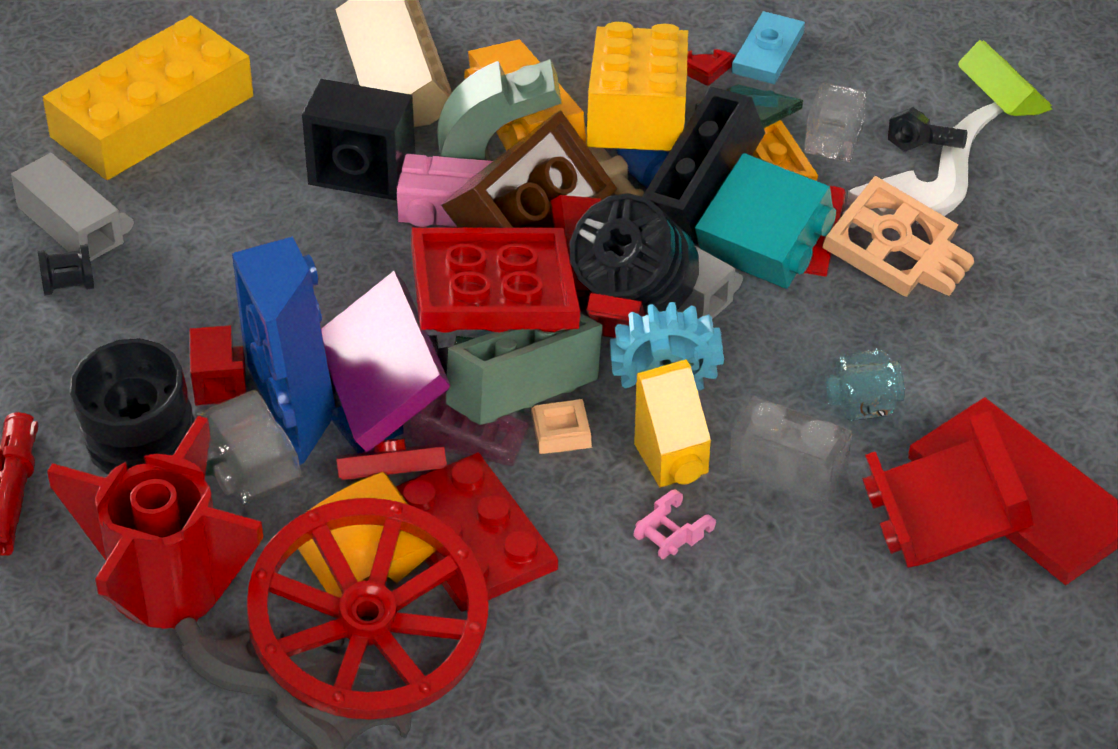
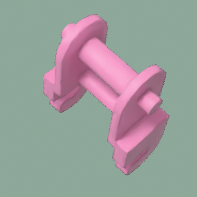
M676 489L669 491L654 502V511L642 520H639L634 530V537L637 540L647 537L660 547L658 556L661 559L666 558L670 554L676 555L678 548L685 543L693 546L704 537V530L710 533L716 525V520L709 514L704 515L692 525L686 523L681 528L667 518L666 515L671 512V505L677 508L683 501V494ZM661 525H665L674 533L666 538L656 529Z

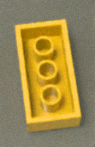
M190 15L42 96L49 135L101 177L109 180L253 97L249 55Z
M611 22L606 24L605 27L597 26L588 90L587 147L671 151L684 130L688 30H679L678 26L672 24H657L652 26V29L633 28V25L626 22Z

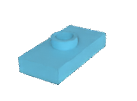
M763 11L732 62V73L775 84L804 34L805 22Z

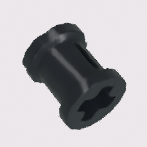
M88 244L80 245L78 251L50 255L45 250L37 251L44 296L52 295L54 289L84 285L86 289H94ZM78 267L77 270L54 273V270Z

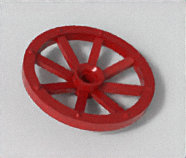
M353 498L324 504L307 511L285 525L270 540L257 559L251 574L247 595V622L252 644L262 665L270 676L293 697L315 709L335 716L366 720L385 719L408 714L430 705L447 694L464 678L475 662L484 641L488 620V592L483 572L473 552L464 540L440 519L417 507L398 501L378 498ZM353 525L384 526L368 581H357L330 530ZM401 530L427 542L444 557L392 592L386 587ZM313 539L343 595L339 598L278 574L289 556L307 541ZM457 574L466 598L467 620L397 612ZM269 594H276L337 619L276 639L268 615ZM370 616L373 617L374 620L364 621L360 619V617ZM391 632L460 641L451 655L437 669L425 676ZM345 637L350 640L334 686L309 675L289 658ZM368 645H375L406 686L375 692L352 691Z

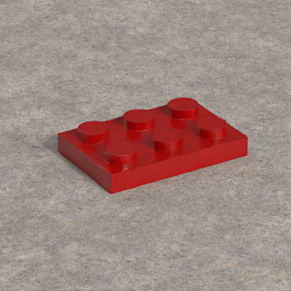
M479 452L448 464L444 468L436 469L396 486L408 505L417 507L440 519L464 540L473 552L483 572L488 600L558 570V557ZM436 550L425 562L431 567L444 557ZM457 574L441 584L459 610L463 612L467 610L466 598Z

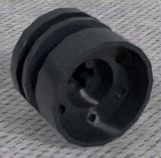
M627 193L608 196L594 204L577 222L570 240V263L577 279L595 294L642 301L645 316L648 315V305L651 304L659 312L666 311L670 302H675L678 310L692 294L699 276V254L691 237L659 207L645 197Z
M136 338L116 340L100 346L80 361L71 377L70 396L81 425V433L85 440L86 449L93 464L106 474H109L115 467L125 462L127 463V469L135 465L145 464L144 456L173 455L195 421L192 414V406L188 399V390L182 367L175 354L160 343Z

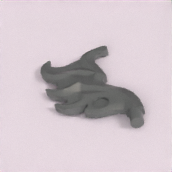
M194 618L183 619L175 627V631L183 644V658L200 676L211 684L228 691L268 696L274 699L277 703L276 716L292 731L310 743L314 749H345L360 734L375 726H395L399 730L401 737L404 738L407 737L411 729V713L385 719H352L335 716L303 703L283 689L270 676L255 652L249 632L230 640L214 641L211 637L203 635ZM272 627L276 639L284 637L282 627ZM344 638L289 658L309 675L334 686L345 654H335L325 650L327 646L341 647L344 644ZM363 658L352 691H384L362 684L358 679L359 675L375 676V664Z

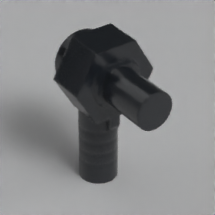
M911 107L894 114L890 118L888 140L904 152L919 147L924 143L964 149L968 132L964 129L930 125V119L924 113Z

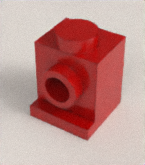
M231 325L190 328V373L195 406L247 402L244 346L233 345Z

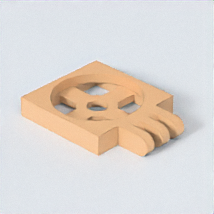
M877 176L873 177L826 235L822 247L906 297L918 282L950 296L956 287L955 283L959 284L965 276V272L969 271L974 264V258L970 253L950 242L958 227L957 223ZM889 208L897 211L893 215L880 216L870 209ZM915 220L927 233L930 245L912 235L911 225ZM852 222L872 234L873 241L866 250L850 241L848 228ZM886 228H892L900 234V239L896 241L887 240L883 236L882 231ZM891 251H901L918 262L912 269L900 271L885 262L884 259Z

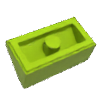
M979 40L959 61V67L1006 114L1011 116L1039 115L1052 110V104L984 40Z

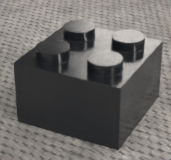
M320 79L302 113L308 185L397 201V186L400 174L402 173L405 155L415 154L413 96L411 94Z

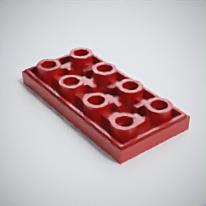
M986 397L910 445L908 458L911 461H915L973 440L969 417L990 410L1029 499L1034 524L1031 527L1005 535V537L1065 586L1118 549V500Z

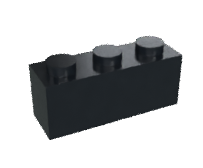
M710 86L642 196L648 198L691 237L695 244H699L695 227L743 153L753 155L765 135L752 97Z

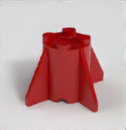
M197 416L173 455L144 456L145 464L135 465L127 469V463L125 462L115 467L105 478L54 463L47 470L50 487L106 560L95 578L98 594L114 605L126 618L147 627L175 629L176 625L186 618H194L197 622L200 617L206 615L216 604L264 537L261 521L213 508L210 485L205 481L210 441L209 421L205 417Z

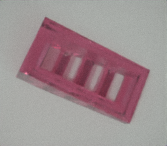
M445 391L411 418L412 445L422 446L443 443L445 452L467 457L479 452L486 461L514 466L528 432V423L505 415L498 418L495 422L479 425L447 405ZM455 422L463 423L461 428L455 427ZM477 426L484 428L481 437L474 435ZM498 431L506 432L502 445L493 442Z

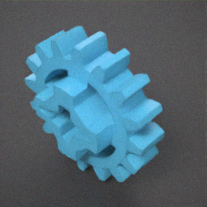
M670 302L666 311L659 312L651 304L648 305V315L642 317L637 313L631 312L628 314L629 326L616 325V338L610 339L609 342L612 373L614 376H621V383L624 388H629L636 384L637 373L687 359L692 369L697 390L701 391L704 389L703 377L716 379L718 376L717 365L724 363L720 328H713L712 317L709 314L697 319L695 306L691 305L682 313L677 312L675 302Z

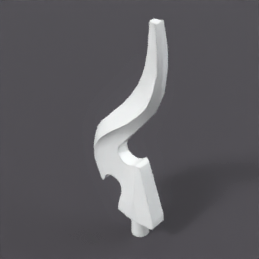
M994 102L969 114L953 127L955 129L967 130L966 146L964 149L943 146L938 178L936 180L923 182L916 178L914 170L882 180L941 215L946 216L966 196L968 189V158L973 140L979 131L988 122L1001 114L1003 110ZM868 184L848 191L847 204L851 206ZM889 208L870 209L880 216L893 215L897 211ZM852 222L849 227L855 228L858 225Z

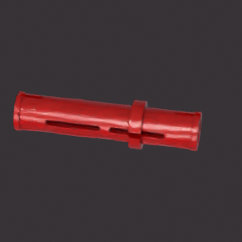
M20 412L11 413L4 419L3 435L0 444V555H11L14 551L17 524L19 523L27 478L32 476L35 468V458L32 455V450L38 432V422H33V416Z

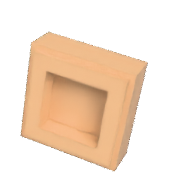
M583 399L534 405L531 407L539 454L592 448L591 432Z

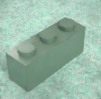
M580 313L579 329H562L557 332H544L539 329L491 332L449 347L447 379L451 386L446 391V404L465 415L472 422L482 425L495 422L502 416L523 408H531L541 401L562 393L572 392L577 387L598 380L602 324Z

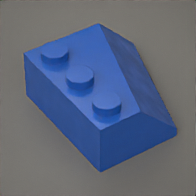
M292 236L232 253L245 363L293 465L296 466L306 461L337 412L320 326L322 316L313 286L318 285L317 270L309 254L302 256Z

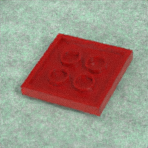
M412 228L411 250L420 330H435L437 332L449 333L456 330L505 332L508 330L539 329L544 332H557L562 329H579L580 307L563 228Z

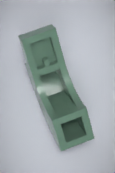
M551 59L535 65L524 66L506 75L499 61L467 77L451 93L441 111L437 130L439 156L490 161L487 143L500 127L515 119L562 104L558 76Z

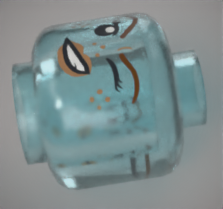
M881 349L840 355L835 363V374L825 376L829 405H839L841 413L849 421L889 416L895 411L897 402L904 401L905 398L904 379L899 360H891L889 355Z

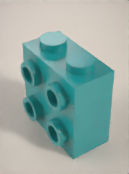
M743 153L696 225L695 230L700 249L736 269L788 289L796 274L801 275L807 269L812 258V248L821 235L826 236L830 232L836 218V209L833 208L830 186Z

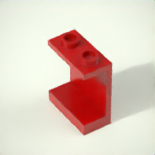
M990 410L969 417L973 440L883 471L876 451L865 455L871 472L870 476L862 478L873 509L881 506L884 507L888 520L879 524L890 554L901 551L907 568L936 561L1034 525L1029 499Z

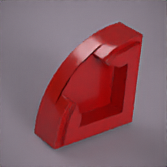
M714 49L713 54L692 55V50L688 51L687 76L709 86L732 67V62L736 55L720 49Z

